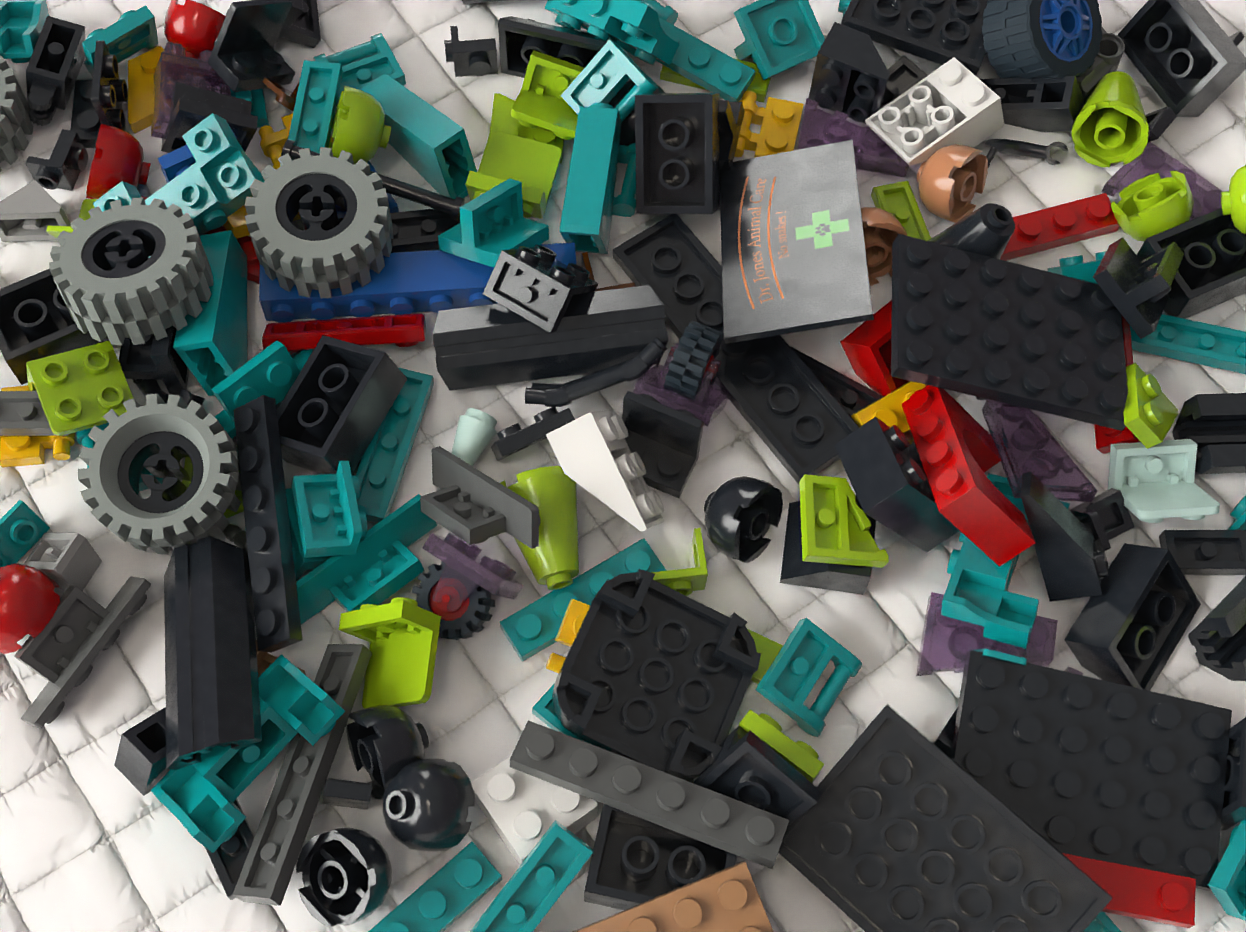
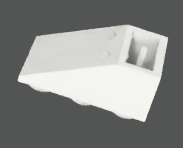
M955 57L865 120V123L909 166L927 161L933 153L945 146L957 144L974 148L1004 127L1001 98Z
M611 410L589 412L546 434L564 473L642 532L664 522L661 515L664 512L663 503L654 489L649 490L643 478V475L646 474L644 463L636 452L631 453L624 439L628 437V431L618 414L613 416Z

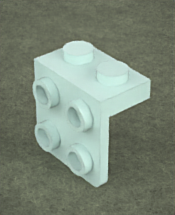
M1166 440L1148 449L1141 442L1111 444L1108 490L1111 488L1121 490L1124 506L1138 517L1139 520L1147 523H1159L1164 521V518L1170 517L1201 520L1205 518V515L1218 514L1220 503L1194 483L1197 443L1193 440Z

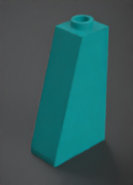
M386 73L360 89L371 94L380 102L385 113L384 125L391 126L388 143L440 195L456 199L457 196L465 198L469 195L465 184L469 171L477 172L463 127Z
M592 103L590 107L580 106L560 223V233L566 243L575 242L576 252L608 254L622 120L618 109H614L613 106L606 103Z
M231 230L199 236L212 270L213 286H209L211 296L208 302L199 301L202 311L196 318L189 314L185 316L187 325L179 331L176 330L173 346L209 397L215 396L211 390L213 387L248 362L247 255Z

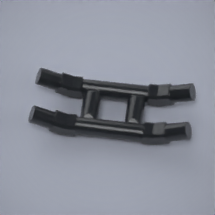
M656 337L637 356L619 364L566 383H532L531 388L525 389V404L563 407L571 404L573 400L619 383L634 381L649 371L654 362L668 348Z

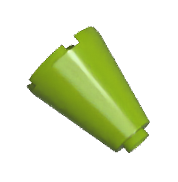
M1119 71L1110 72L1102 77L1072 126V139L1077 154L1086 162L1100 167H1110L1111 163L1123 162V165L1131 163L1142 154L1149 138V125L1135 81L1127 73Z
M561 466L540 467L516 474L518 482L508 487L505 480L500 482V484L536 505L539 509V546L531 549L514 538L537 583L547 585L549 590L570 586L573 583L572 578L579 574L576 482L564 474Z

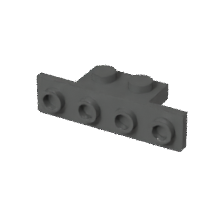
M441 446L431 450L432 484L441 490L420 496L422 513L469 545L483 543L490 537L507 532L531 549L539 546L540 515L536 505Z
M130 576L106 608L78 587L70 585L60 597V603L53 618L43 631L35 638L29 636L22 645V648L14 655L16 659L48 681L47 685L20 719L27 724L41 729L45 723L49 724L59 716L65 706L63 700L74 686L78 687L88 678L93 669L91 663L101 650L105 651L114 644L120 635V629H118L128 615L135 614L143 606L147 599L145 593L151 586L149 581L145 578Z

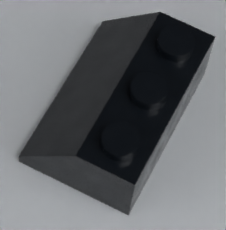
M509 16L500 18L498 22L501 73L525 78L533 50L585 68L607 43V41L596 38L586 32L541 23L532 19ZM608 38V40L611 39L617 43L616 39Z
M1124 543L1109 566V577L1102 578V595L1090 596L1089 601L1064 640L1081 666L1100 679L1150 691L1201 603L1169 549Z

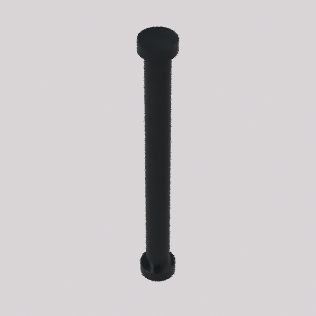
M287 139L281 156L288 153L291 160L300 158L299 150L305 148L297 146L296 141ZM310 150L311 156L320 155ZM378 174L382 180L383 188L386 189V193L448 213L451 219L459 220V207L464 205V198L457 196L456 199H452Z

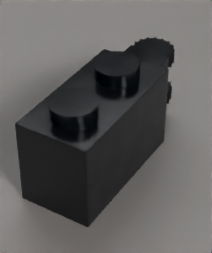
M47 16L26 69L27 100L30 106L29 118L33 124L47 126L52 121L57 108L66 109L75 80H77L85 59L82 42L85 41V26Z

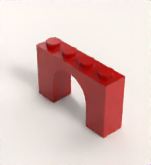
M927 385L923 389L914 392L901 405L938 511L1000 567L1036 542L1025 515L984 474V472L1002 461L991 434L945 389Z

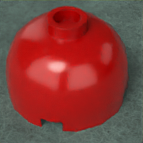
M171 0L163 23L164 35L170 46L179 52L177 58L180 61L193 67H198L200 62L208 64L214 43L226 16L193 0H186L184 6L178 4V0Z
M101 124L96 141L94 159L91 164L86 198L99 199L121 181L134 185L136 188L138 184L146 186L151 163L143 162L144 152L139 141L129 132Z
M16 563L0 567V653L2 654L16 652L21 649L22 646L17 642L27 634L33 638L37 637L53 618L60 603V595L54 592L55 588H60L58 583L34 567Z

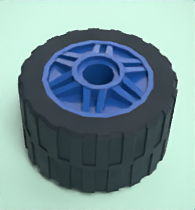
M1097 0L987 1V7L984 9L983 44L985 52H987L989 57L988 60L1000 78L1061 79L1064 76L1080 77L1094 64V59L1098 56L1100 41L1102 40V17Z

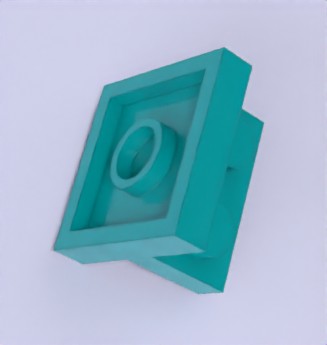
M758 0L734 12L745 38V41L737 46L734 52L739 60L752 58L759 69L763 81L817 57L818 51L825 41L808 0Z
M509 178L459 207L460 223L438 236L439 250L494 268L502 250L518 249L519 246L530 248L536 244L541 245L549 240V226L524 218L522 182Z

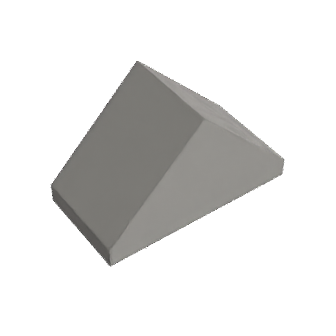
M36 180L0 201V239L2 242L57 240V238L46 232L47 226H71L62 207Z
M44 533L23 565L34 567L45 573L64 590L73 585L83 591L102 560L88 540L79 533Z

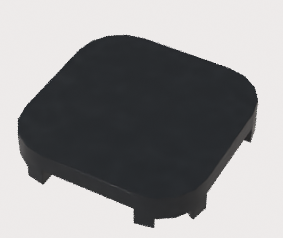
M638 569L635 573L619 574L610 580L607 579L594 597L556 677L552 693L555 713L564 728L576 737L594 746L683 780H692L716 762L729 735L752 675L758 670L761 653H757L755 641L745 626L748 622L735 612L728 617L653 580L655 573Z

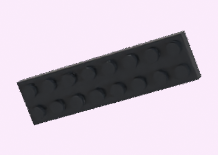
M670 214L612 250L613 259L636 286H651L664 304L665 322L679 339L684 335V330L691 321L724 333L722 266L678 214ZM777 335L725 344L723 336L721 349L715 363L718 369L716 374L711 373L710 377L795 481L799 484L804 474L816 475L840 458L834 445L859 427L782 336Z

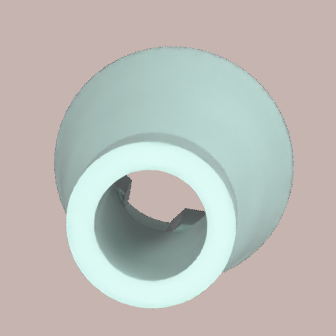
M468 408L465 415H460L452 454L473 466L497 434V431L494 429L497 420L481 410Z

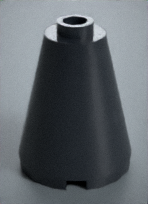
M988 203L928 241L1000 259L1015 230V222L1007 208L998 204Z

